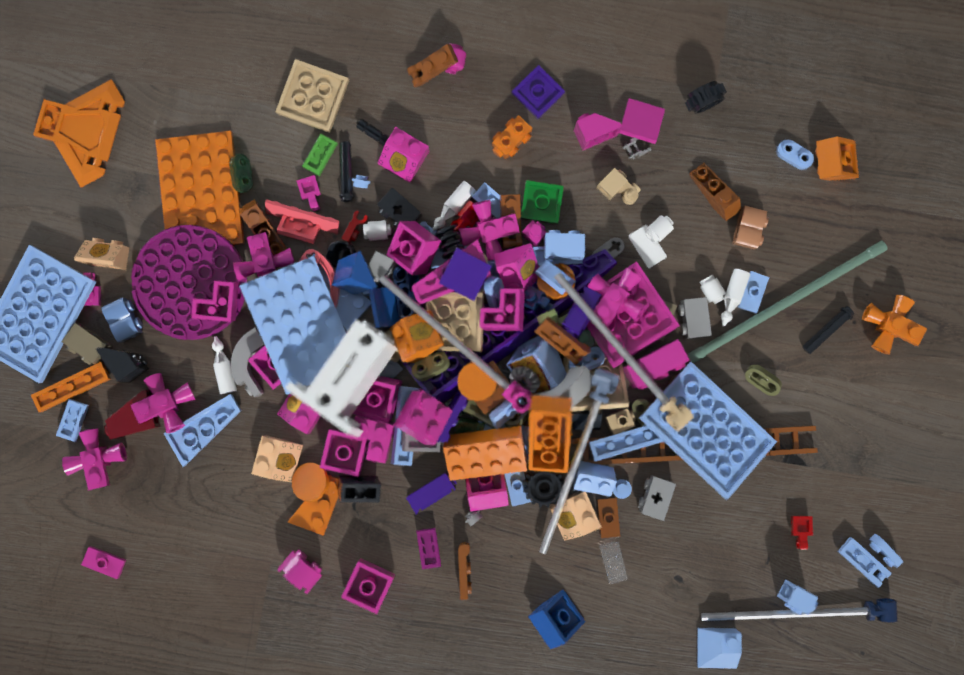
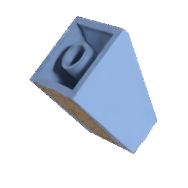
M540 336L530 339L519 346L506 365L511 372L516 367H526L534 371L540 381L539 388L535 393L554 389L567 375L558 350Z

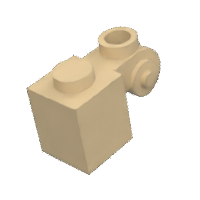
M616 168L597 186V189L609 200L617 193L624 194L622 200L627 205L633 204L638 198V193L641 191L635 183L630 184L628 182L627 176L623 171Z

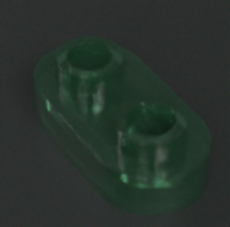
M236 154L229 161L232 185L236 191L244 193L253 186L250 161L244 154Z

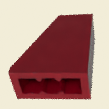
M150 390L141 391L105 420L106 425L104 429L109 439H117L161 427L158 416L139 424L131 407L132 404L152 396L153 394Z

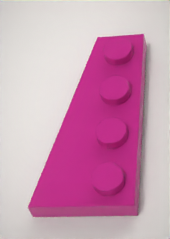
M478 240L462 250L487 263ZM450 259L411 286L418 305L453 292V290L439 284ZM490 271L486 278L492 277Z

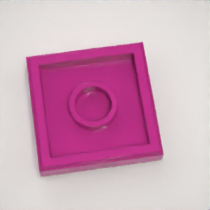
M629 98L621 123L622 128L619 133L655 144L665 109Z

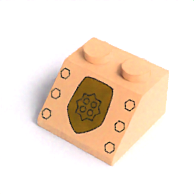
M92 238V241L85 240L75 255L74 261L91 266L126 270L129 247L124 246L121 241L111 240V243H104V239Z
M268 435L262 436L251 474L273 480L292 482L303 445Z
M579 491L567 496L557 523L564 541L584 536L602 528L585 491ZM553 503L549 507L552 514L556 506Z

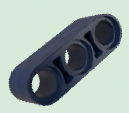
M398 265L393 271L394 284L418 304L411 287L419 281L418 275H411ZM396 296L398 313L401 318L417 314Z

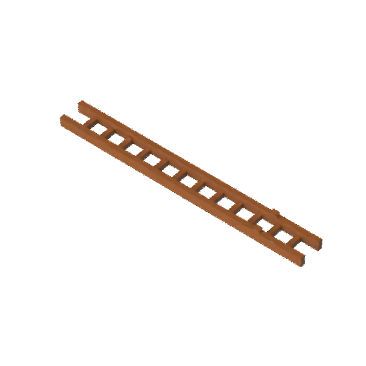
M816 426L763 428L767 433H773V438L777 441L774 445V450H769L765 456L818 453L817 448H799L798 432L816 431ZM792 432L793 449H780L779 433ZM592 437L587 441L582 455L584 460L581 461L603 465L677 461L683 459L679 455L665 456V442L659 443L660 456L646 457V447L640 448L641 457L627 458V453H623L622 458H606L594 462V460H589L588 443L605 437ZM580 438L570 439V444H578Z

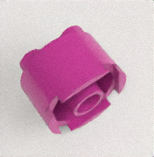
M300 549L296 552L292 550L277 570L279 573L283 570L285 572L284 578L299 590L304 587V593L308 594L322 577V567L314 561L312 564L307 561V555Z

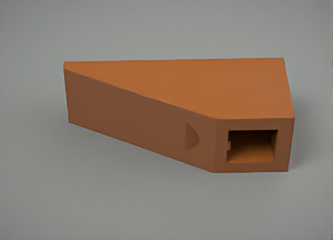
M705 163L689 173L713 209L725 221L741 211L740 198Z
M255 199L239 208L241 217L254 235L266 232L273 256L287 249Z

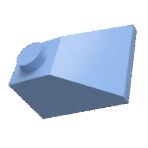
M697 628V667L737 669L742 654V634L736 628Z

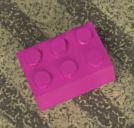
M679 339L636 361L649 377L656 381L667 377L670 370L673 372L686 366L685 362L689 361V358ZM629 364L623 367L624 374L632 388L644 389L648 387Z

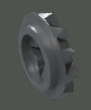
M516 367L509 376L511 379L510 384L515 380L524 389L534 393L539 388V378L529 368Z

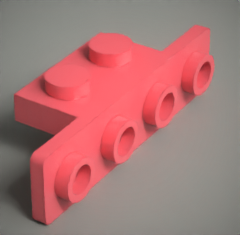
M265 201V213L282 218L277 227V234L314 244L319 230L334 234L339 232V221L332 217L321 216L314 212L281 204L277 201Z

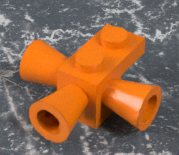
M896 295L893 310L885 313L872 303L867 306L862 315V320L878 324L875 330L881 332L880 336L871 346L873 349L890 355L893 340L897 337L914 346H919L927 328L904 317L915 303L912 299L903 295Z

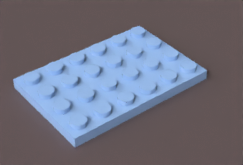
M29 245L0 299V361L32 380L43 383L64 344L62 343L63 338L76 322L96 281L35 246Z
M314 256L240 285L286 395L290 394L285 389L289 382L294 384L299 382L306 386L311 385L346 335Z
M689 362L664 389L663 393L668 399L675 396L677 399L675 404L677 406L679 404L685 405L691 411L694 418L680 431H676L666 421L665 417L668 413L667 411L663 413L660 411L659 407L662 403L656 398L639 419L724 499H728L777 441L692 362Z

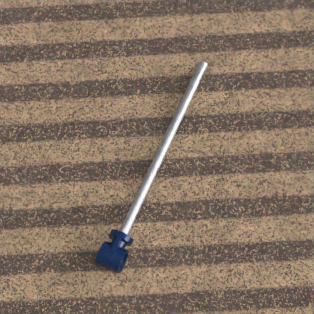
M880 598L876 600V605L872 601H865L864 607L815 609L809 615L804 612L799 615L792 610L701 613V620L719 621L865 615L868 621H874L875 617H877V620L881 622L898 621L897 601L890 598Z

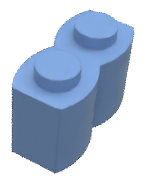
M120 298L101 307L117 342L122 343L143 333L141 329L143 324L138 317H135L133 312L135 307L130 300Z

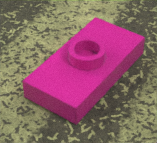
M90 546L81 565L118 579L126 560Z

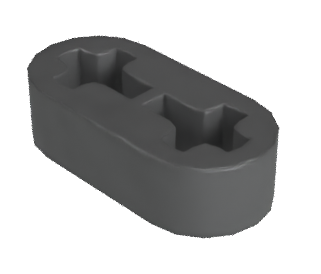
M612 238L596 249L592 255L606 249L615 258L624 250V242L620 238ZM612 242L620 244L618 247L619 251L614 249L609 252L608 249L612 247Z

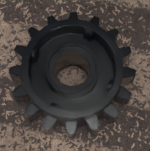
M712 81L690 92L687 95L688 100L685 102L688 111H694L695 114H699L724 101V95L727 93L724 84Z
M533 470L531 474L526 473L528 480H523V484L527 487H524L523 491L528 492L526 495L527 500L531 498V503L533 505L538 503L540 508L542 505H546L549 508L551 503L556 505V500L559 498L562 489L561 486L564 484V480H559L562 478V474ZM542 482H547L549 487L546 490H541L539 485Z

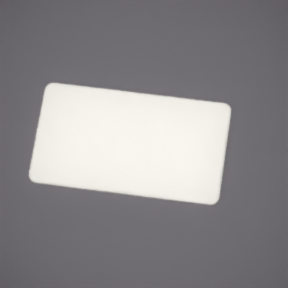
M644 225L630 234L628 238L646 266L651 268L665 259L667 255L658 242L653 243L645 235L648 226Z

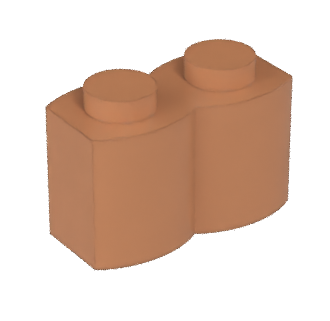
M749 206L741 207L732 244L750 249H757L764 241L762 230L763 227L766 228L769 221L767 211Z

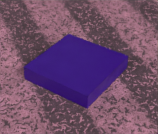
M538 65L512 90V94L539 119L565 94V90Z
M456 248L439 284L475 301L492 266Z

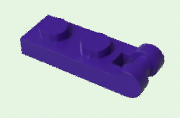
M460 391L456 392L448 406L453 412L437 442H447L449 440V430L456 425L459 419L457 416L468 404L467 398Z

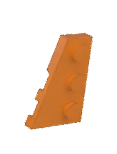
M328 474L329 487L323 496L314 502L304 501L288 523L324 536L339 497V478Z

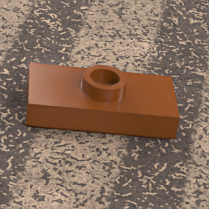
M617 498L597 499L599 523L602 527L600 528V537H620Z

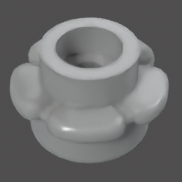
M480 510L469 512L465 516L467 518L465 523L468 522L472 526L483 517L480 514Z

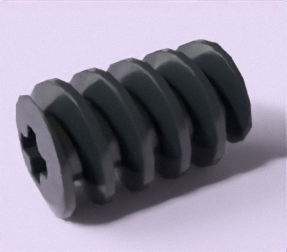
M458 225L444 227L435 233V236L441 240L440 245H443L439 248L440 252H446L442 255V259L447 261L452 257L456 248L464 249V246H458L462 239H456L460 232L453 230Z

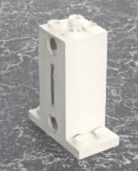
M356 320L309 387L299 382L297 384L289 382L285 389L347 434L359 437L363 430L358 428L360 425L358 422L349 417L397 348L393 346L394 341L379 332L366 321L360 323Z

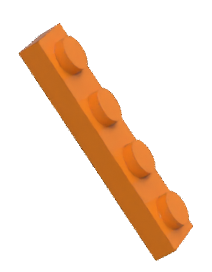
M99 362L32 394L31 397L40 413L110 380L111 377L104 362Z

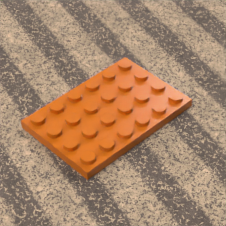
M223 131L155 139L165 229L181 225L202 226L218 232L233 245L245 244L242 217L239 213L241 206L233 132Z

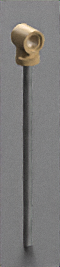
M559 272L554 277L661 401L662 405L659 409L662 413L667 411L668 415L665 418L669 425L676 431H680L694 418L691 411L683 404L677 406L675 404L677 402L675 396L668 399Z

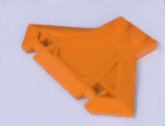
M112 79L66 104L43 99L33 136L55 143L79 186L82 188L105 174L106 169L100 166L102 161L108 162L121 118V115L117 114L116 110L117 107L123 108L125 101ZM106 104H109L108 111L105 110ZM91 158H94L93 165L89 164Z

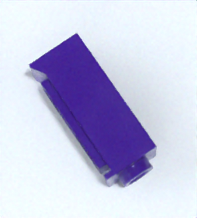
M584 286L583 293H580V296L594 311L600 302L599 299L602 294ZM575 302L564 322L561 323V327L573 337L579 339L590 319Z
M445 472L408 495L406 499L415 514H417L420 508L424 510L451 493L452 488L456 490L455 484L457 482L456 480L450 481L449 475Z

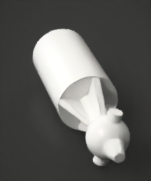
M462 181L444 203L441 217H437L434 220V231L443 228L445 220L457 215L472 198L476 190L470 184Z
M740 269L733 270L724 296L726 311L721 314L723 326L732 320L731 312L742 301L751 275L746 271Z
M215 336L212 343V349L216 351L213 367L220 394L237 391L231 371V361L222 351L224 347L222 341Z

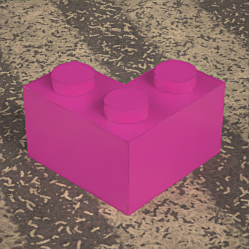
M214 281L213 299L194 298L191 318L226 322L236 321L239 282Z
M501 289L500 308H480V328L485 331H523L525 292L521 289Z
M359 415L355 416L354 420L360 424L358 428L363 430L359 438L370 440L366 459L385 464L389 457L395 422L390 421V423Z

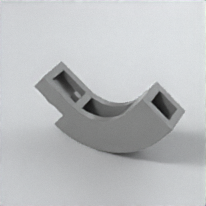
M256 328L247 332L237 342L231 357V371L237 385L245 383L247 393L250 396L259 397L264 394V391L253 376L251 363L248 361L250 357L265 346L259 330Z
M586 366L572 367L564 380L554 389L532 394L536 396L572 398L573 407L591 389L593 375Z

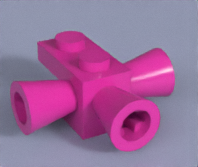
M485 200L472 204L480 220L475 222L476 227L460 228L458 231L460 232V239H462L461 242L464 247L479 239L482 243L486 242V257L490 261L495 260L494 254L503 252L497 239L520 233L515 214L492 218L491 200Z
M266 232L247 237L252 261L233 262L238 281L255 273L260 278L277 271V267H287L295 264L291 248L273 256Z
M625 268L619 285L612 283L610 286L599 274L595 275L588 285V288L603 296L594 312L607 327L618 312L622 313L624 310L637 322L647 308V305L632 300L629 291L642 278Z
M162 373L153 374L144 379L143 382L153 395L131 405L138 423L141 424L159 416L164 420L166 433H173L183 428L185 424L176 413L179 411L177 404L196 400L188 382L171 393L168 388L165 389Z
M98 428L79 432L86 451L80 452V456L63 457L62 465L64 472L67 475H71L84 469L88 490L110 485L106 466H110L111 462L127 460L124 444L121 442L108 449L107 447L99 448Z

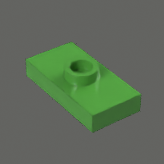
M320 133L302 167L320 176L338 143Z

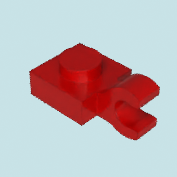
M469 200L458 212L457 215L460 218L450 224V226L458 225L453 229L454 231L466 228L467 225L472 228L475 222L479 220L472 206L474 204L472 201Z
M357 210L354 212L353 219L349 222L341 238L350 244L358 238L360 233L358 231L359 226L368 221L367 215L362 220H358L359 211Z
M791 516V533L793 536H797V549L808 550L807 536H813V516Z

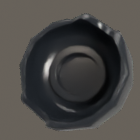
M335 241L328 247L326 257L332 266L336 268L338 260L356 253V250L348 242Z

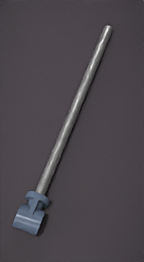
M601 368L596 370L592 378V386L596 387V391H591L590 397L594 399L542 541L539 550L542 554H546L601 403H608L609 397L606 396L607 393L612 394L619 383V376Z

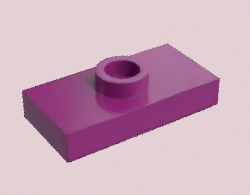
M436 527L416 530L422 570L441 567Z

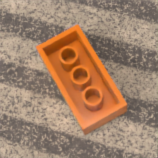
M532 395L530 407L529 470L568 473L572 398Z
M521 426L449 435V440L443 443L450 481L527 471V456Z

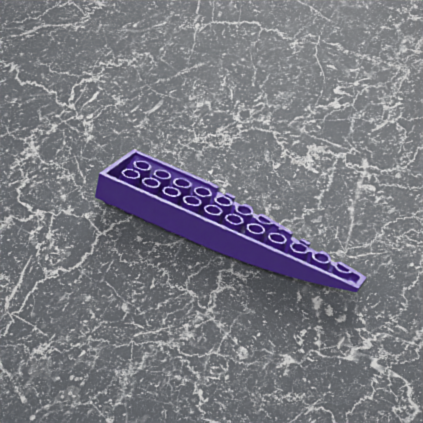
M604 249L584 258L581 264L568 265L574 272L576 280L574 289L579 295L583 293L584 286L588 287L595 275L605 276L617 265V261ZM537 281L532 285L536 289H538ZM570 295L559 300L549 299V303L553 305L551 310L555 309L558 316L575 302ZM488 303L484 305V308H489ZM524 306L523 331L483 330L482 352L474 353L486 364L491 361L497 364L536 334L535 330L539 326L537 316L547 311L540 307L534 311ZM434 351L433 353L444 352L450 360V365L446 371L422 382L418 381L412 374V367L415 363L402 362L421 389L442 404L455 395L457 391H460L457 382L459 373L464 366L473 363L461 351Z

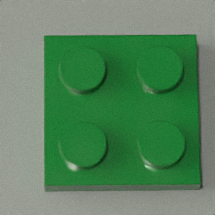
M526 180L521 219L558 224L564 186Z

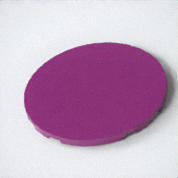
M196 225L174 226L154 235L139 251L140 253L133 264L131 274L132 295L141 315L156 330L173 338L196 340L215 335L228 327L232 322L191 318L194 298L213 299L214 281L239 282L236 317L240 313L245 302L240 285L248 283V278L246 277L238 281L233 262H243L242 257L234 245L218 232Z

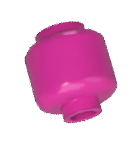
M451 44L458 62L446 69L445 72L456 74L457 71H461L464 68L466 52L462 46Z

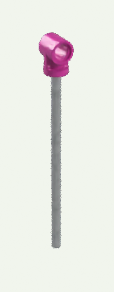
M385 275L381 276L379 281L499 384L505 390L502 396L512 404L516 411L525 412L529 410L533 395L531 391L524 389L515 380L509 384ZM524 396L528 403L525 405L521 404L518 397Z

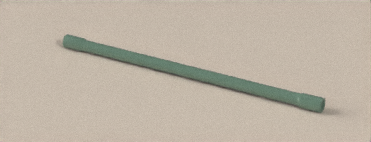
M882 240L832 271L707 344L687 354L688 362L695 363L710 352L869 259L875 258L888 249L887 245Z

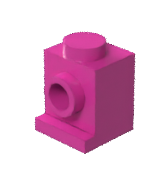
M532 220L522 231L521 235L536 247L548 232L545 231L546 228L540 222Z

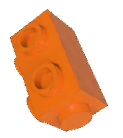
M519 115L515 119L512 117L505 125L507 128L502 133L499 131L492 138L493 152L499 158L507 159L509 156L512 158L519 151L517 147L522 142L526 144L532 137V127Z

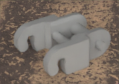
M632 138L629 141L630 143H625L623 149H627L630 155L629 159L632 158L633 160L635 156L639 158L652 149L650 147L644 151L639 150L636 145L637 138ZM631 145H634L635 149L637 150L636 153L632 152L630 148Z

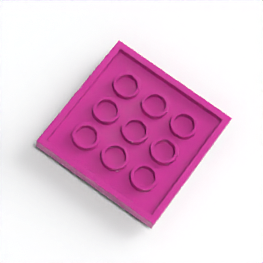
M637 262L627 269L636 273L642 280L629 293L632 296V300L647 305V308L637 322L624 310L622 313L618 312L607 327L631 356L639 353L680 326ZM625 269L606 282L610 286L612 283L619 285ZM590 320L586 327L611 366L615 368L625 362L624 358Z

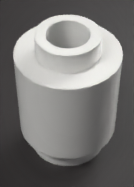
M660 215L647 227L645 235L653 243L660 242L674 229L672 226L674 223L668 216Z
M386 220L371 221L368 224H363L364 238L370 241L388 239V235H391V224H387Z
M714 275L700 282V288L709 303L713 301L716 304L725 299L723 295L726 292L718 278L715 279Z

